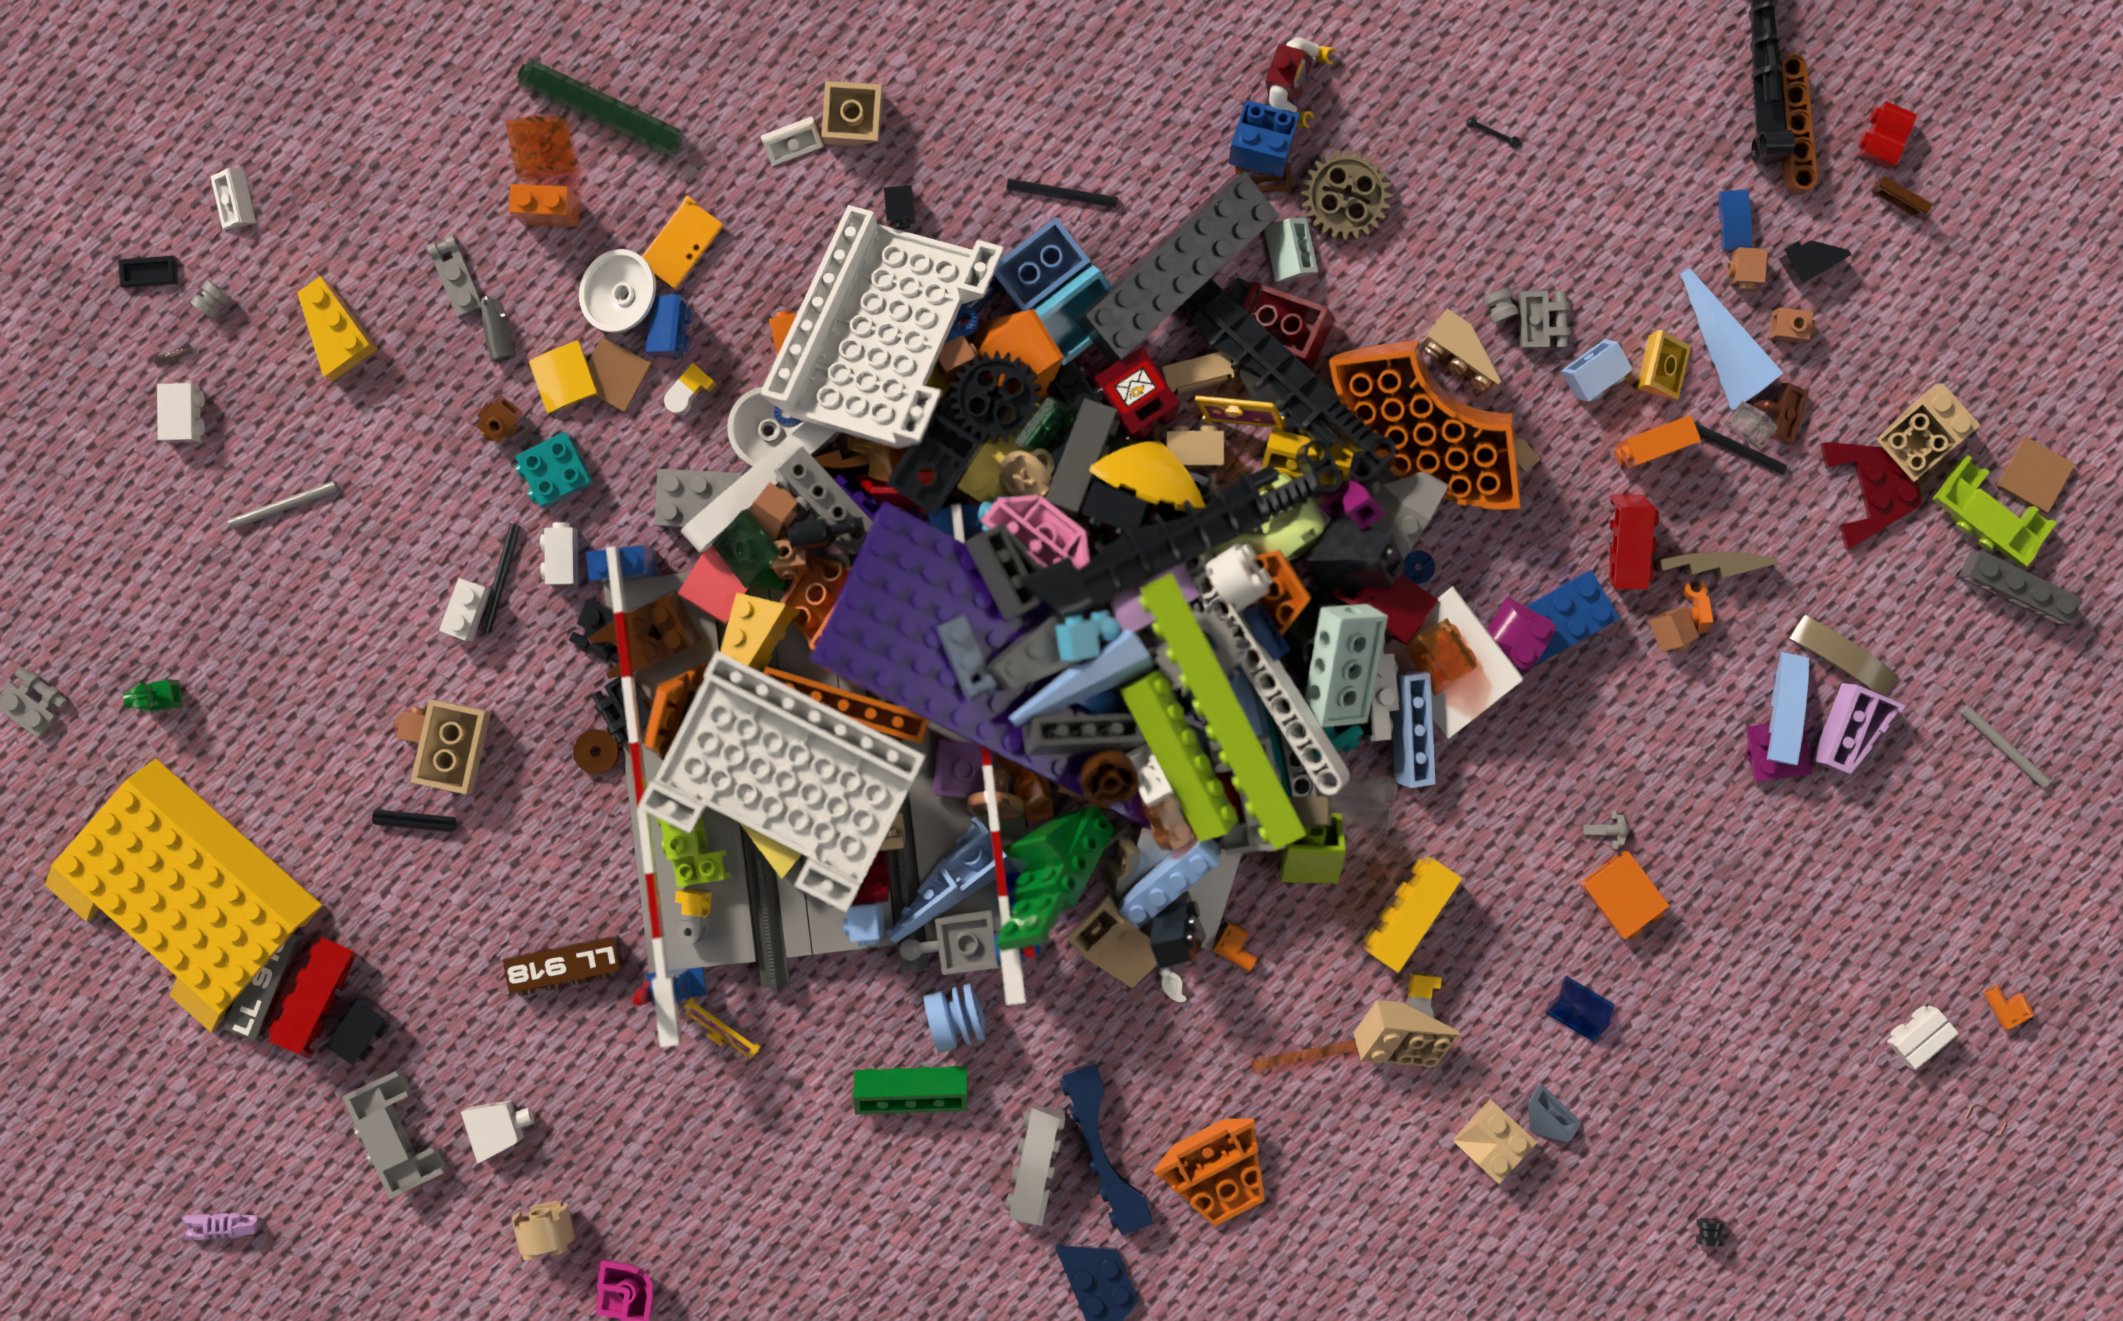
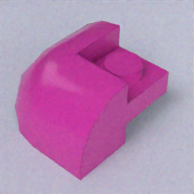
M601 1260L595 1315L620 1318V1321H650L654 1292L652 1280L645 1270L630 1263Z

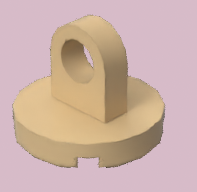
M1036 449L1031 453L1023 451L1009 453L1000 463V468H1002L1000 476L1006 489L1014 497L1040 495L1045 499L1052 483L1050 474L1054 470V460L1051 454L1044 449Z

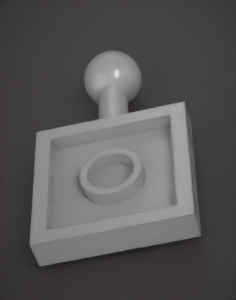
M992 910L935 917L937 941L920 943L914 938H908L901 943L899 948L901 956L908 961L918 959L921 954L939 952L942 975L999 968L995 953Z

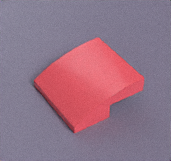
M711 545L703 552L677 593V596L726 625L730 618L736 592L745 594L758 573Z

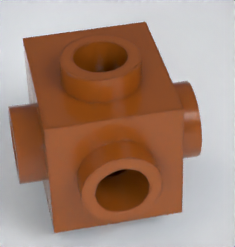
M500 394L492 406L486 403L477 414L481 420L476 427L485 439L499 444L504 437L509 440L519 428L515 423L523 411Z

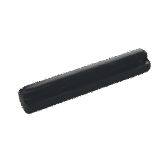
M374 810L372 814V824L381 826L454 832L457 824L456 818L450 816L388 810Z

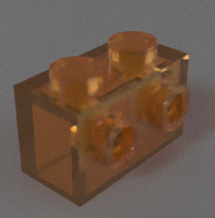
M1175 794L1149 808L1143 797H1140L1144 814L1150 822L1154 839L1161 850H1176L1198 839Z

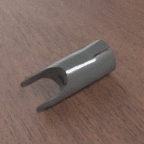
M489 296L483 297L480 302L482 325L490 360L492 362H500L515 358L508 320L503 313L501 302Z

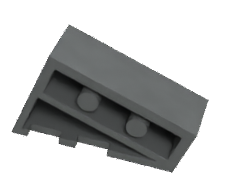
M1003 523L965 541L1004 619L1020 615L1043 602L1020 584L1019 581L1021 578L1044 568L1041 562L1037 563L1026 552L1028 549Z
M1053 612L1045 615L986 666L989 674L1001 691L1014 689L1070 667L1076 662L1080 663L1089 659L1085 658L1076 661L1061 660L1055 627L1056 625L1066 624V620L1061 614Z

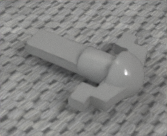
M1611 810V820H1617V825H1583V835L1618 836V841H1612V850H1618V846H1624L1626 836L1629 833V827L1623 815H1617L1616 810Z

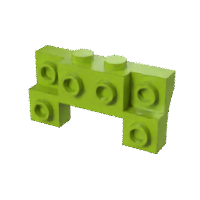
M1969 455L1961 456L1945 477V483L1932 500L1951 514L1950 518L1957 522L1956 527L1959 530L1978 538V544L1988 551H2000L2019 567H2028L2057 522L2046 520L2038 514L2037 511L2039 509L2036 506L2028 507L2020 518L1981 488L1977 489L1990 471L1986 468L1979 469L1970 462L1972 457Z
M702 815L691 833L656 816L663 835L662 850L667 857V861L672 860L677 888L731 878L730 872L725 873L722 856L727 855L726 850L709 853Z

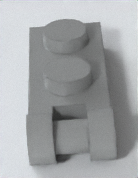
M455 236L446 237L445 241L439 244L434 242L427 245L428 252L434 261L456 317L461 318L480 310L481 298ZM451 252L453 258L444 262L442 254Z

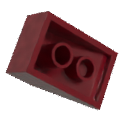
M1253 282L1242 307L1308 368L1313 369L1335 321V317L1330 309ZM1257 290H1258L1259 292H1258L1256 298H1255L1254 301H1253V298H1254V296H1255V294H1256V292H1257Z

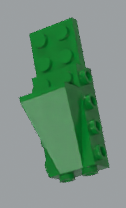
M1093 805L1054 815L1051 821L1004 846V853L1020 871L1021 875L1018 877L1017 884L1011 893L1017 903L1013 906L1010 919L1001 928V933L995 942V945L1001 952L1045 943L1061 911L1074 908L1114 831L1113 826L1097 806Z

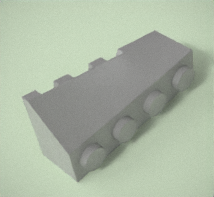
M1032 1104L1031 1111L1025 1110L1022 1127L1027 1128L1025 1139L1019 1138L1016 1153L1017 1155H1022L1019 1166L1014 1165L1011 1182L1016 1183L1014 1194L1008 1193L1005 1210L1010 1211L1009 1219L1042 1226L1050 1192V1182H1052L1055 1169V1158L1061 1141V1129H1063L1065 1123V1110Z

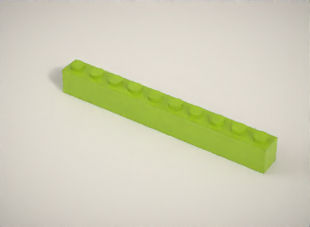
M1173 573L1140 588L1143 596L1138 599L1146 614L1152 612L1156 620L1152 626L1159 640L1166 639L1170 648L1165 651L1172 665L1179 664L1183 672L1179 678L1186 692L1189 690L1193 691L1196 700L1192 701L1196 712L1199 717L1205 715L1210 725L1205 728L1213 743L1218 741L1223 751L1219 752V756L1226 769L1232 767L1236 777L1232 778V781L1238 793L1245 792L1249 800L1245 806L1251 818L1255 819L1258 817L1262 825L1258 831L1265 845L1271 843L1274 850H1277L1305 836V830Z

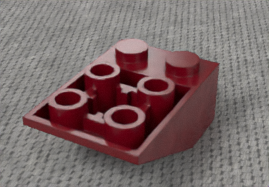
M1403 574L1395 580L1392 587L1334 590L1331 594L1336 606L1368 604L1387 615L1384 635L1406 646L1439 603L1435 597Z

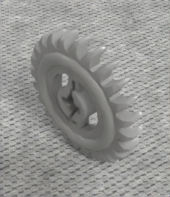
M1195 604L1193 614L1202 632L1209 634L1216 641L1218 651H1212L1231 685L1227 676H1238V672L1233 666L1243 665V662L1237 659L1236 656L1242 655L1245 652L1244 649L1236 648L1238 644L1243 642V638L1233 637L1239 628L1237 626L1228 628L1231 617L1221 621V610H1218L1212 616L1210 605L1201 613L1199 605ZM1151 637V642L1158 645L1156 648L1149 649L1150 654L1158 656L1151 660L1152 665L1160 666L1158 670H1161L1169 683H1173L1172 693L1182 688V696L1185 698L1192 690L1186 692L1179 676L1183 672L1179 664L1172 665L1165 651L1170 648L1166 639L1159 640L1158 637Z

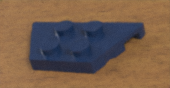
M1055 1245L1085 1320L1123 1321L1139 1300L1117 1248Z

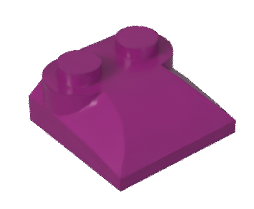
M1507 596L1486 630L1515 668L1524 674H1528L1550 642L1557 625L1553 624L1547 617L1540 616Z

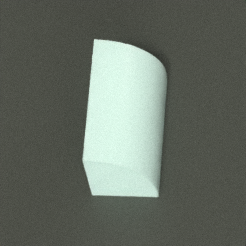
M1288 218L1269 225L1264 229L1275 282L1301 278L1318 272L1307 218Z

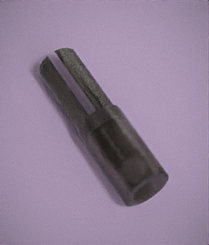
M186 344L175 350L168 351L153 358L154 364L157 368L163 367L193 353V348H191L190 344Z

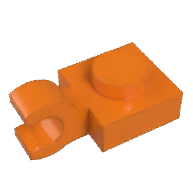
M1700 582L1699 592H1693L1690 583H1686L1683 589L1686 599L1693 603L1689 613L1697 633H1708L1713 624L1709 596H1706L1707 586L1705 582Z

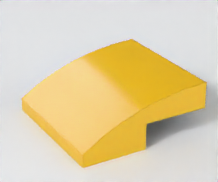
M579 340L558 347L529 361L547 414L598 395Z

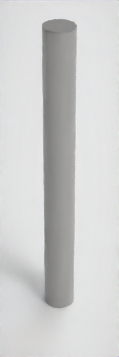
M328 482L228 519L229 525L232 529H236L337 492L336 482Z
M1966 705L1960 711V714L2042 788L2047 787L2051 783V780L1969 705Z

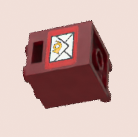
M1143 346L1094 377L1095 387L1102 393L1106 404L1117 409V417L1121 422V426L1131 436L1133 441L1137 438L1139 441L1144 440L1145 437H1149L1154 433L1153 429L1156 425L1161 423L1165 426L1177 418L1176 414L1179 411L1180 402ZM1159 397L1164 407L1143 421H1140L1135 412Z

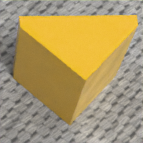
M1657 330L1649 335L1636 390L1678 400L1691 345L1663 330Z

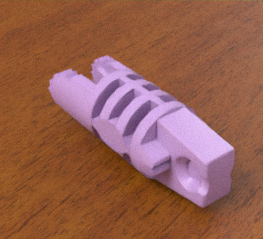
M219 1213L214 1215H185L182 1217L184 1226L195 1227L185 1232L186 1240L244 1237V1235L255 1234L259 1227L257 1215Z

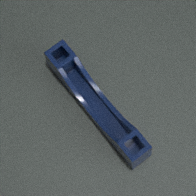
M1095 1060L1064 1071V1079L1060 1081L1065 1097L1071 1096L1074 1106L1069 1108L1074 1122H1080L1083 1132L1079 1134L1085 1150L1090 1148L1093 1156L1089 1163L1094 1176L1099 1175L1103 1185L1099 1186V1191L1103 1202L1109 1201L1113 1212L1108 1213L1113 1229L1119 1228L1122 1236L1153 1224L1143 1192L1129 1184L1118 1174L1109 1162L1102 1147L1098 1131V1115L1105 1090Z

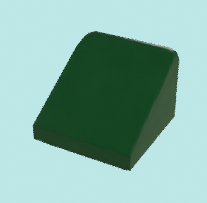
M762 560L756 587L786 592L788 580L779 578L773 569H769L767 560Z

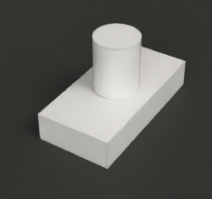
M1148 743L1125 754L1130 757L1137 769L1139 778L1138 789L1148 808L1174 795Z

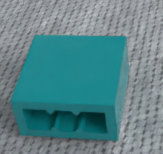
M566 431L515 456L518 462L515 468L521 479L527 480L530 486L527 492L534 505L539 504L540 507L547 508L595 484L571 434Z

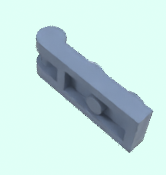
M965 615L936 626L938 635L966 699L971 702L978 699V695L984 692L989 694L995 691V681L988 672ZM977 674L980 682L973 684L970 676Z

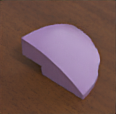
M1182 564L1115 595V600L1111 602L1114 619L1119 623L1120 633L1125 628L1135 632L1156 621L1152 612L1145 613L1138 599L1143 596L1140 588L1170 573H1173L1187 603L1201 596Z

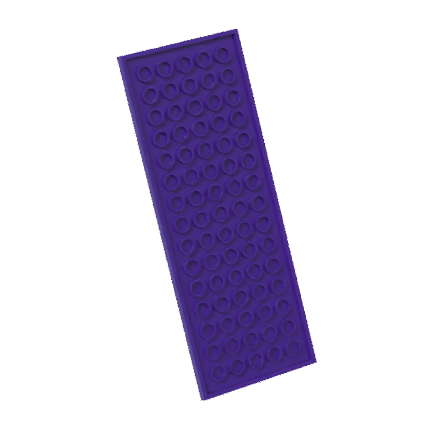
M886 502L882 503L809 661L1085 797L1081 788L1080 771L1086 759L1093 753L1026 756L1023 727L1028 722L1015 726L1009 718L1030 701L1029 693L1056 680L1070 667L1010 690L1001 691L996 685L995 691L989 694L984 692L978 695V699L969 702L961 689L936 630V626L965 615L987 666L1045 615L1057 611L1046 603L1041 602L1020 615L1004 619L965 543ZM1087 610L1072 616H1083V621L1092 619L1091 614ZM1133 632L1148 653L1149 649L1158 647L1150 639ZM1098 640L1099 650L1111 640ZM1149 653L1151 660L1158 657ZM1153 666V668L1158 670L1160 666ZM977 674L970 676L973 684L980 682ZM1131 681L1111 689L1123 697L1120 691ZM1124 697L1116 714H1132ZM1073 703L1040 717L1092 714L1086 712L1085 708ZM1198 714L1186 716L1187 722L1195 732L1197 741L1204 754L1208 757L1212 767L1208 742L1212 740L1205 728L1210 725L1205 715L1199 717ZM1233 770L1224 771V772H1228V773L1234 774V775H1233V778L1236 777V775H1235V773H1234ZM1137 789L1136 794L1128 802L1122 804L1119 801L1112 803L1113 807L1107 808L1147 829L1154 830L1167 837L1174 835L1188 839L1195 833L1175 794L1148 808L1139 789ZM1223 835L1212 839L1219 844Z

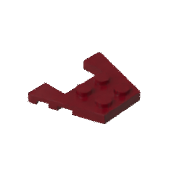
M1832 442L1820 444L1826 468L1851 462L1855 463L1867 519L1839 525L1845 549L1855 547L1923 505L1918 479L1913 482L1883 447Z

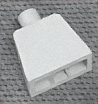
M512 1100L471 1106L461 1112L477 1163L522 1140L524 1136L521 1128L534 1124L532 1110L526 1108L515 1112Z

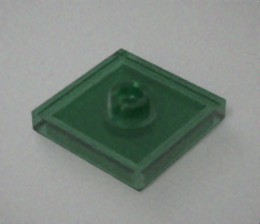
M1049 396L1016 438L1015 442L1021 448L1032 452L1036 449H1044L1050 453L1077 419L1079 410L1075 406Z
M748 508L741 510L712 544L745 589L751 587L781 554V551Z

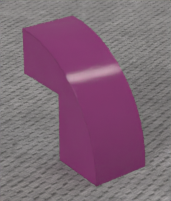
M1341 481L1339 488L1335 491L1317 498L1318 507L1330 518H1332L1333 514L1342 517L1348 515L1362 530L1386 515L1382 505L1363 486L1352 481Z

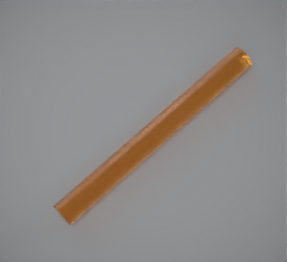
M1350 1040L1251 1060L1252 1071H1258L1358 1051L1356 1041Z

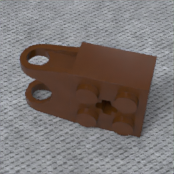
M676 589L626 612L633 672L658 663L692 647L701 640L681 598L677 596L678 592ZM615 620L587 638L589 643L607 641L613 643L618 648ZM660 626H661V628L663 629V632H662V633L659 632V631L657 630V627H660ZM620 660L615 667L605 673L608 679L621 676Z

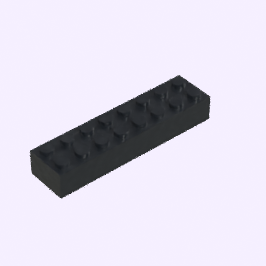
M1246 171L1232 176L1075 317V321L1109 363L1121 360L1274 221L1279 214Z

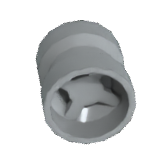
M207 280L202 286V294L195 295L190 303L205 315L214 319L219 313L217 307L226 304L231 297L217 285Z
M1509 287L1483 297L1485 305L1491 308L1490 318L1493 324L1519 314L1517 306L1512 304L1510 300L1512 293Z

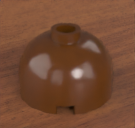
M1103 749L1091 754L1084 762L1080 771L1082 791L1087 801L1095 806L1109 808L1113 807L1112 803L1119 801L1122 804L1126 803L1136 794L1139 787L1138 772L1129 756L1119 750Z

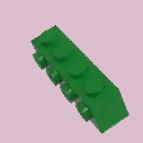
M967 1066L903 1069L868 1068L854 1070L853 1102L855 1115L968 1111Z

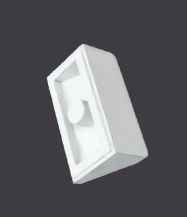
M813 117L761 135L762 143L772 166L824 147Z
M228 168L211 176L223 230L256 223L244 169Z

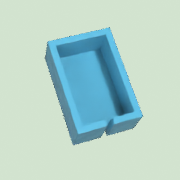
M1092 264L1086 266L1032 308L1035 309L1064 358L1061 364L1063 366L1093 343L1074 318L1111 286L1102 272Z

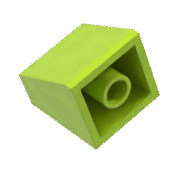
M1331 813V826L1303 827L1306 835L1287 844L1285 849H1281V882L1338 883L1346 854L1342 814Z

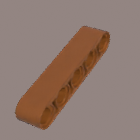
M1790 54L1781 61L1783 69L1781 81L1785 130L1793 131L1795 147L1802 150L1803 158L1796 157L1793 152L1790 157L1783 161L1786 189L1793 195H1801L1816 185L1818 172L1806 60L1799 54ZM1785 65H1791L1795 70V75L1788 74ZM1788 92H1792L1797 96L1798 103L1790 101ZM1791 119L1799 122L1800 131L1793 129ZM1796 175H1801L1805 178L1806 186L1798 184Z

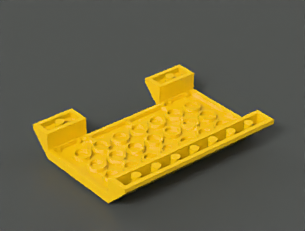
M157 758L124 781L51 865L45 883L47 888L86 922L101 909L177 977L169 996L210 1032H213L224 1020L228 1007L294 931L299 927L306 926L323 906L319 900Z

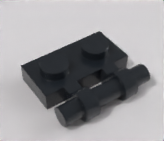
M591 598L587 599L577 621V625L586 628L583 635L573 632L569 642L578 645L577 648L584 652L590 651L599 655V659L607 663L611 661L618 664L619 653L616 652L617 647L613 643L606 642V645L603 646L599 643L590 644L587 639L615 620L613 608Z
M619 676L604 686L609 695L607 698H605L601 690L591 696L596 703L594 708L598 714H602L608 725L606 728L610 736L615 737L618 744H621L628 740V737L624 732L625 727H627L622 677ZM634 679L641 731L647 726L651 707ZM614 705L621 716L618 720L611 709Z

